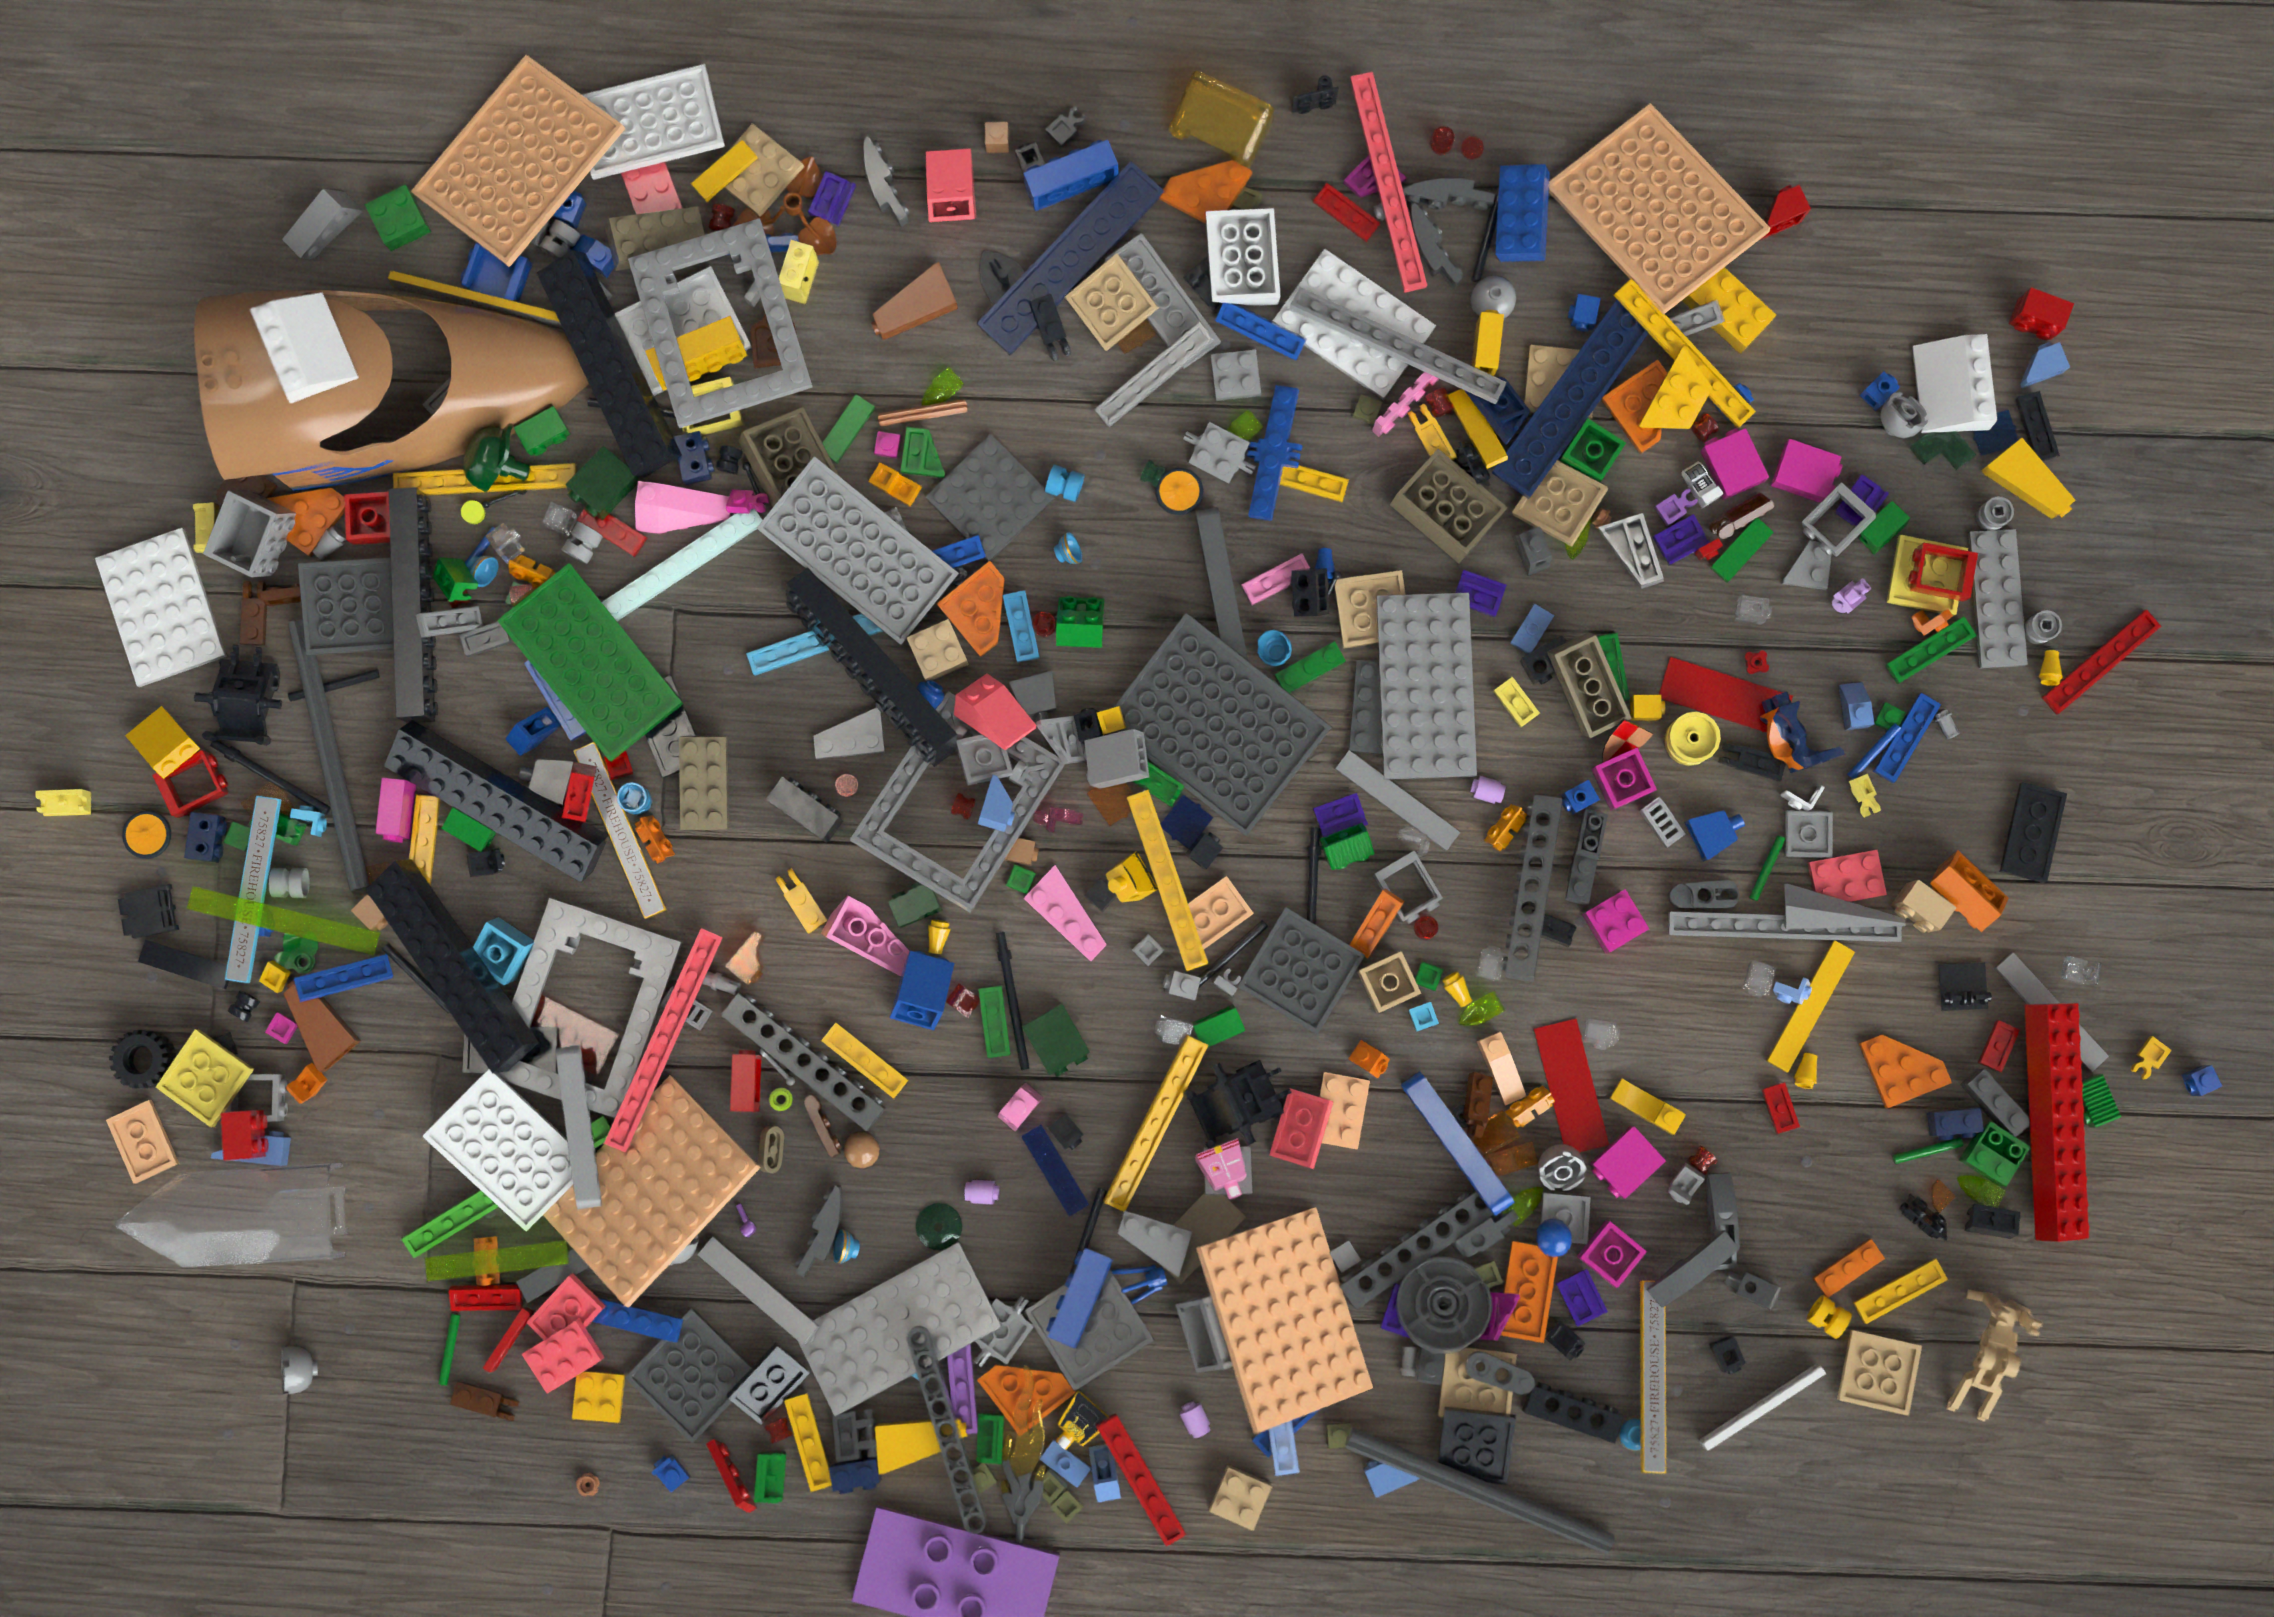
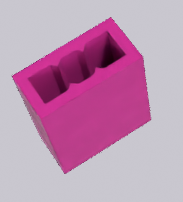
M1738 428L1727 432L1725 434L1726 437L1720 440L1717 437L1710 439L1704 443L1705 446L1700 451L1716 486H1719L1724 493L1721 496L1723 500L1762 484L1769 478L1746 428L1740 431Z
M1789 439L1784 444L1771 486L1821 503L1836 487L1832 484L1834 478H1838L1843 465L1839 464L1842 456Z
M382 778L376 834L383 836V840L394 843H403V839L410 840L416 793L415 784L401 779Z
M1630 1126L1599 1154L1590 1165L1593 1167L1591 1172L1600 1181L1604 1179L1610 1185L1607 1189L1615 1198L1620 1196L1622 1199H1626L1666 1160L1635 1126Z

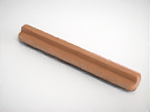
M965 399L879 413L878 422L880 426H888L967 412V403Z

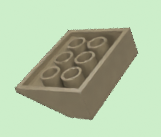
M803 407L745 430L739 438L738 442L765 494H767L772 507L775 506L814 456L839 476Z
M1439 449L1404 485L1390 504V506L1459 564L1508 508L1482 485L1477 484L1475 479Z

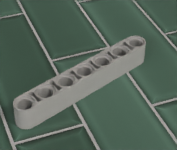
M580 1045L556 1048L577 1209L602 1206Z

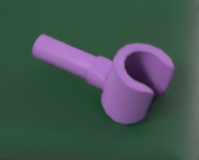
M738 1204L736 1208L742 1221L745 1223L739 1229L745 1237H750L755 1233L756 1226L749 1220L742 1205Z

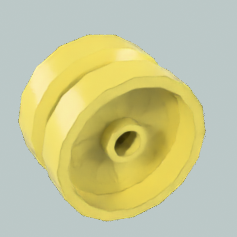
M1700 712L1686 713L1674 720L1667 728L1664 737L1665 749L1669 756L1677 763L1686 766L1698 765L1712 757L1719 748L1721 740L1720 730L1716 722L1707 714ZM1691 736L1695 738L1693 742L1690 740Z

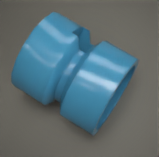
M1054 464L1047 480L1045 493L1054 496L1062 494L1063 499L1076 502L1085 474L1074 470L1069 473L1065 467Z
M631 782L626 783L618 790L617 802L626 812L633 815H642L651 807L652 796L646 788L638 783Z

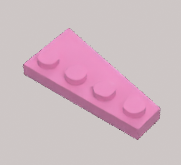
M1424 372L1415 381V386L1413 388L1410 386L1402 394L1398 404L1394 402L1387 409L1383 417L1380 416L1376 419L1372 431L1378 437L1383 432L1388 434L1395 426L1394 420L1398 416L1403 418L1411 409L1409 405L1413 400L1418 402L1426 393L1424 389L1429 384L1433 386L1439 378Z
M1054 865L1024 897V900L1091 962L1107 944L1056 865Z

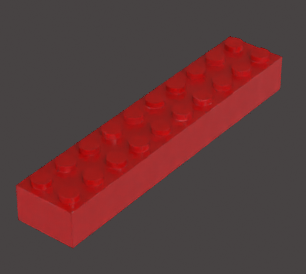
M2078 1003L2025 1005L2035 1240L2063 1242L2089 1239Z

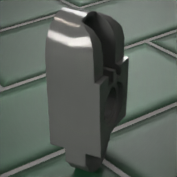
M1722 880L1677 884L1670 890L1668 898L1671 904L1677 906V908L1728 909L1738 903L1740 894L1737 885L1733 881ZM1700 889L1707 892L1708 898L1705 902L1698 898V891ZM1722 891H1726L1728 893L1727 899H1723L1721 897Z
M1514 1209L1502 1216L1500 1214L1492 1215L1451 1245L1457 1253L1465 1257H1470L1480 1250L1483 1252L1504 1238V1235L1510 1231L1508 1226L1519 1217Z
M1475 1351L1466 1360L1465 1369L1467 1374L1477 1381L1520 1395L1529 1393L1534 1388L1535 1381L1529 1371L1488 1353ZM1483 1362L1484 1368L1480 1371L1477 1370L1476 1364ZM1499 1368L1507 1370V1376L1504 1380L1496 1379V1371Z

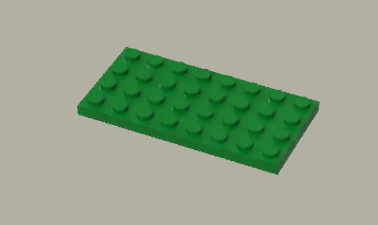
M570 563L497 620L609 761H613L683 704Z

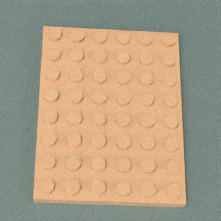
M525 55L411 192L510 267L625 130V127L543 66Z
M1651 103L1549 181V193L1628 278H1632L1663 315L1770 232V227Z
M669 1075L653 1092L627 1152L625 1153L604 1144L595 1153L602 1206L578 1210L573 1184L543 1216L625 1306L629 1307L760 1167L682 1085Z
M1316 1207L1196 1248L1254 1433H1260L1373 1388L1343 1291L1339 1286L1340 1281L1332 1256L1329 1253L1330 1249Z

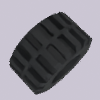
M133 1030V1032L123 1034L124 1038L116 1040L118 1046H112L111 1048L114 1055L109 1056V1061H113L110 1069L111 1071H116L113 1076L116 1079H121L120 1083L129 1085L130 1088H155L172 1064L173 1058H176V1053L171 1051L174 1049L173 1044H168L169 1039L166 1036H161L159 1032ZM145 1045L150 1049L153 1061L146 1072L140 1073L135 1068L133 1059L135 1052Z

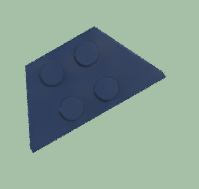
M1496 377L1506 382L1505 388L1496 404L1465 391L1505 444L1509 443L1531 412L1506 378Z

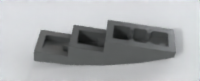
M1721 1230L1705 1246L1701 1244L1686 1259H1680L1647 1291L1663 1308L1706 1278L1735 1254L1739 1248L1729 1235Z
M573 1249L516 1283L528 1303L562 1284L572 1273L576 1276L590 1267Z

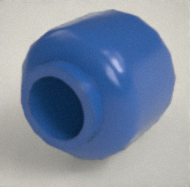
M932 680L923 681L917 685V690L936 710L945 697L942 686Z

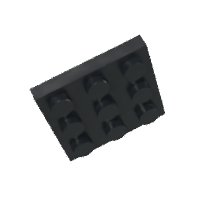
M1444 1407L1437 1462L1487 1483L1507 1485L1516 1416L1514 1414Z

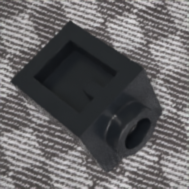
M1066 1113L1048 1127L1065 1150L1068 1147L1073 1150L1083 1142L1080 1139L1083 1133Z
M1561 1321L1545 1337L1552 1346L1570 1361L1573 1358H1578L1584 1350L1585 1342Z

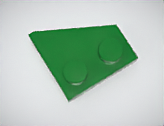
M906 427L901 473L945 478V473L929 429Z

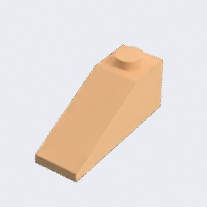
M1497 1032L1477 1041L1504 1105L1506 1106L1526 1097L1525 1090L1502 1033Z

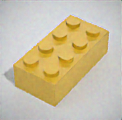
M1725 267L1682 300L1690 309L1718 300L1725 321L1711 328L1740 354L1776 317V314Z
M731 316L677 337L689 381H695L705 373L719 371L722 366L729 363H738L747 356ZM655 347L645 350L653 372L664 391L667 387Z

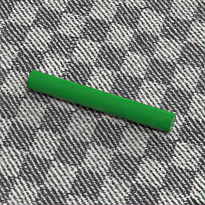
M1776 836L1749 896L1750 899L1758 901L1785 842L1784 837Z
M1956 1138L1893 1155V1161L1895 1164L1963 1147V1141L1961 1138Z
M451 1314L438 1381L439 1385H448L461 1317L459 1314Z

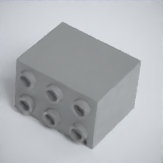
M228 490L203 554L250 577L271 576L278 568L279 562L277 560L287 545L286 538L295 525L294 518L296 513L252 491Z
M1210 1292L1175 1304L1196 1373L1220 1370L1233 1366Z

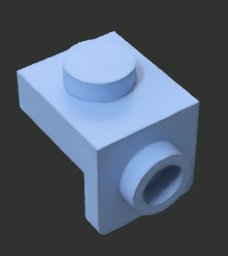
M1803 977L1799 989L1776 982L1773 991L1777 995V999L1790 1004L1793 1001L1802 1005L1804 999L1807 1000L1809 998L1812 987L1809 980Z

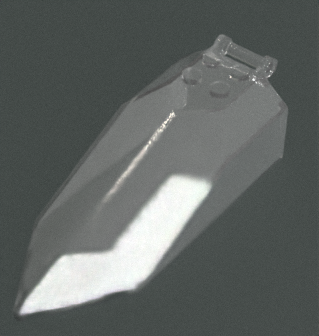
M343 1162L179 1173L162 1188H159L131 1209L130 1212L118 1219L115 1226L181 1267L259 1264L345 1257L346 1252L333 1249L331 1235L348 1234V1227H345L344 1207L346 1186L329 1187L331 1171L343 1167ZM334 1194L335 1228H330L329 1195Z

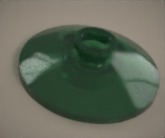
M944 1203L931 1204L919 1214L916 1221V1233L919 1240L926 1247L933 1250H944L953 1246L959 1240L962 1233V1220L959 1213L950 1205ZM935 1223H941L943 1229L936 1231L934 1229Z

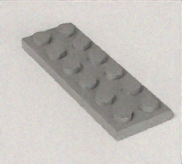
M1142 233L1105 258V262H1107L1116 253L1119 254L1159 306V309L1152 313L1147 320L1167 347L1171 346L1199 321L1214 338V341L1182 367L1183 369L1221 344L1220 339Z
M2016 529L1969 532V551L1978 553L1972 589L1979 668L2026 666L2028 663Z

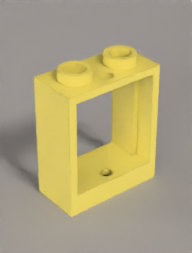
M794 240L790 241L779 280L786 299L806 304L819 261L813 246ZM805 277L809 279L807 282L803 280Z
M731 377L694 385L691 388L694 397L733 386L734 383ZM738 410L730 413L731 419L694 428L692 424L682 427L684 433L700 431L702 435H707L744 424L741 412Z

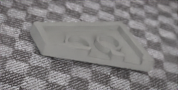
M876 707L814 735L816 759L884 753L882 715L879 709Z

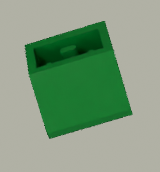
M1059 597L1056 646L1102 648L1104 599L1096 597Z
M1989 1121L1983 1127L1984 1132H1978L1976 1137L1969 1142L1958 1161L1997 1186L2007 1187L2029 1151L2030 1146Z

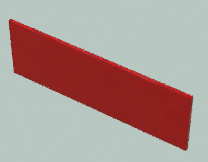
M1670 657L1658 695H1661L1662 700L1674 703L1675 705L1678 704L1767 733V725L1760 720V716L1766 714L1762 702L1783 692ZM1789 695V698H1790V700H1791V702H1792L1793 696H1792V695Z
M1577 1019L1535 1028L1534 1033L1549 1091L1555 1101L1553 1106L1563 1144L1572 1146L1579 1153L1608 1146L1606 1126H1604Z

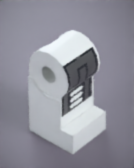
M1696 462L1682 471V476L1688 488L1692 490L1691 493L1695 499H1698L1701 508L1706 507L1724 494L1720 487L1715 485L1700 462Z

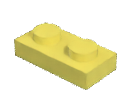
M1513 677L1493 691L1520 728L1540 714Z

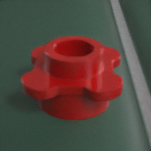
M1761 650L1759 653L1748 652L1745 654L1747 673L1752 675L1760 671L1766 673L1769 670V665L1766 662L1768 655L1765 651Z

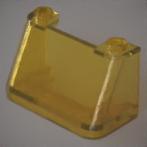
M1193 71L1170 123L1169 132L1180 140L1189 138L1190 135L1230 153L1233 161L1250 169L1273 122L1274 108L1270 104L1199 71Z

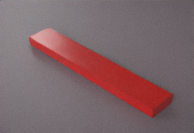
M2147 609L2143 610L2062 679L2059 685H2055L2041 698L2056 715L2060 714L2157 631L2161 625Z
M1114 1413L1096 1424L1098 1431L1165 1546L1167 1547L1184 1537L1186 1533L1118 1415Z

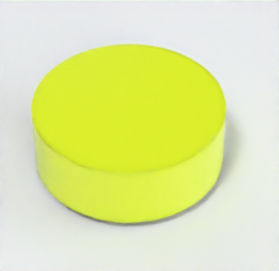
M467 501L461 508V515L466 522L478 524L485 517V508L478 501Z

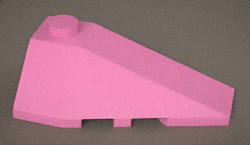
M638 481L635 501L636 531L662 534L677 529L683 530L698 525L724 522L731 516V513H728L726 509L729 497L670 485Z
M848 895L831 913L821 932V935L899 976L902 975L904 964L910 951L867 905Z

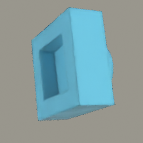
M1431 1002L1408 1010L1416 1032L1439 1024Z

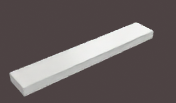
M1813 1365L1701 1438L1700 1444L1707 1451L1824 1376L1826 1374L1821 1366Z

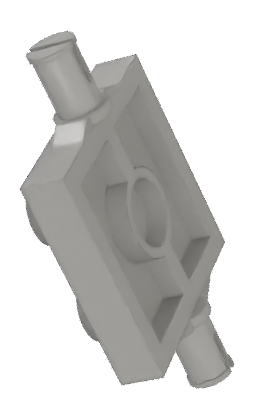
M1211 422L1208 423L1204 433L1199 437L1188 431L1185 435L1193 438V440L1184 436L1183 440L1195 445L1194 453L1189 461L1190 464L1229 484L1239 469L1251 475L1254 471L1246 468V466L1255 470L1256 466L1244 461L1245 452L1250 442Z
M1020 1296L1013 1307L1006 1305L998 1298L992 1303V1307L1003 1327L975 1341L982 1351L974 1362L977 1364L984 1357L979 1366L982 1367L989 1356L996 1357L1007 1365L1034 1327L1021 1313L1029 1302L1025 1299L1022 1305L1019 1306L1024 1299L1023 1296Z

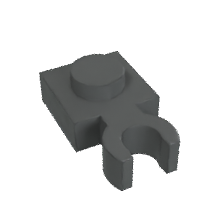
M1076 106L1069 111L1067 118L1061 114L1046 128V133L1061 148L1078 133L1075 126H1080L1086 121L1085 115H1082L1079 119L1074 117V114L1078 112Z

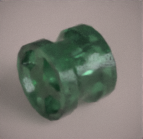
M1149 460L1142 472L1140 481H1148L1153 487L1157 488L1166 467L1162 465L1157 466L1154 464V461Z

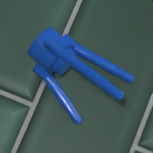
M1155 1265L1148 1267L1111 1270L1113 1274L1149 1272L1145 1274L1146 1280L1121 1289V1292L1125 1293L1146 1285L1151 1288L1130 1301L1132 1305L1156 1291L1163 1290L1162 1286L1168 1285L1163 1267L1156 1268Z

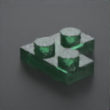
M1957 431L1930 432L1910 447L1911 451L1923 465H1926L1942 453L1955 470H1958L1976 456Z

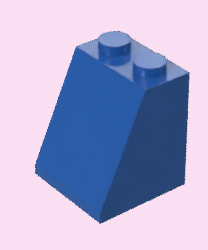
M910 951L904 964L890 1018L934 1030L944 1011L955 963L949 962L946 958L928 956L921 951Z

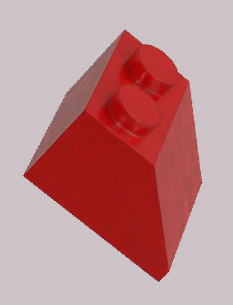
M1789 185L1778 191L1779 194L1774 197V201L1770 205L1764 220L1770 227V232L1760 240L1801 223L1809 213L1811 208L1800 185L1793 188Z

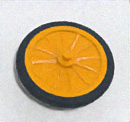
M1173 468L1166 471L1157 481L1155 489L1159 505L1165 511L1174 515H1185L1194 511L1200 505L1204 493L1200 478L1193 471L1186 468Z
M151 810L139 811L126 821L122 832L123 843L126 849L138 858H155L162 854L169 846L171 841L170 825L166 818L158 812Z

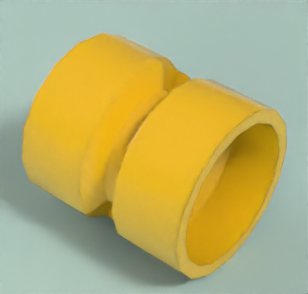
M1822 1295L1811 1307L1807 1315V1321L1818 1328L1823 1326L1825 1333L1837 1339L1847 1328L1852 1313L1841 1306L1835 1307V1302Z

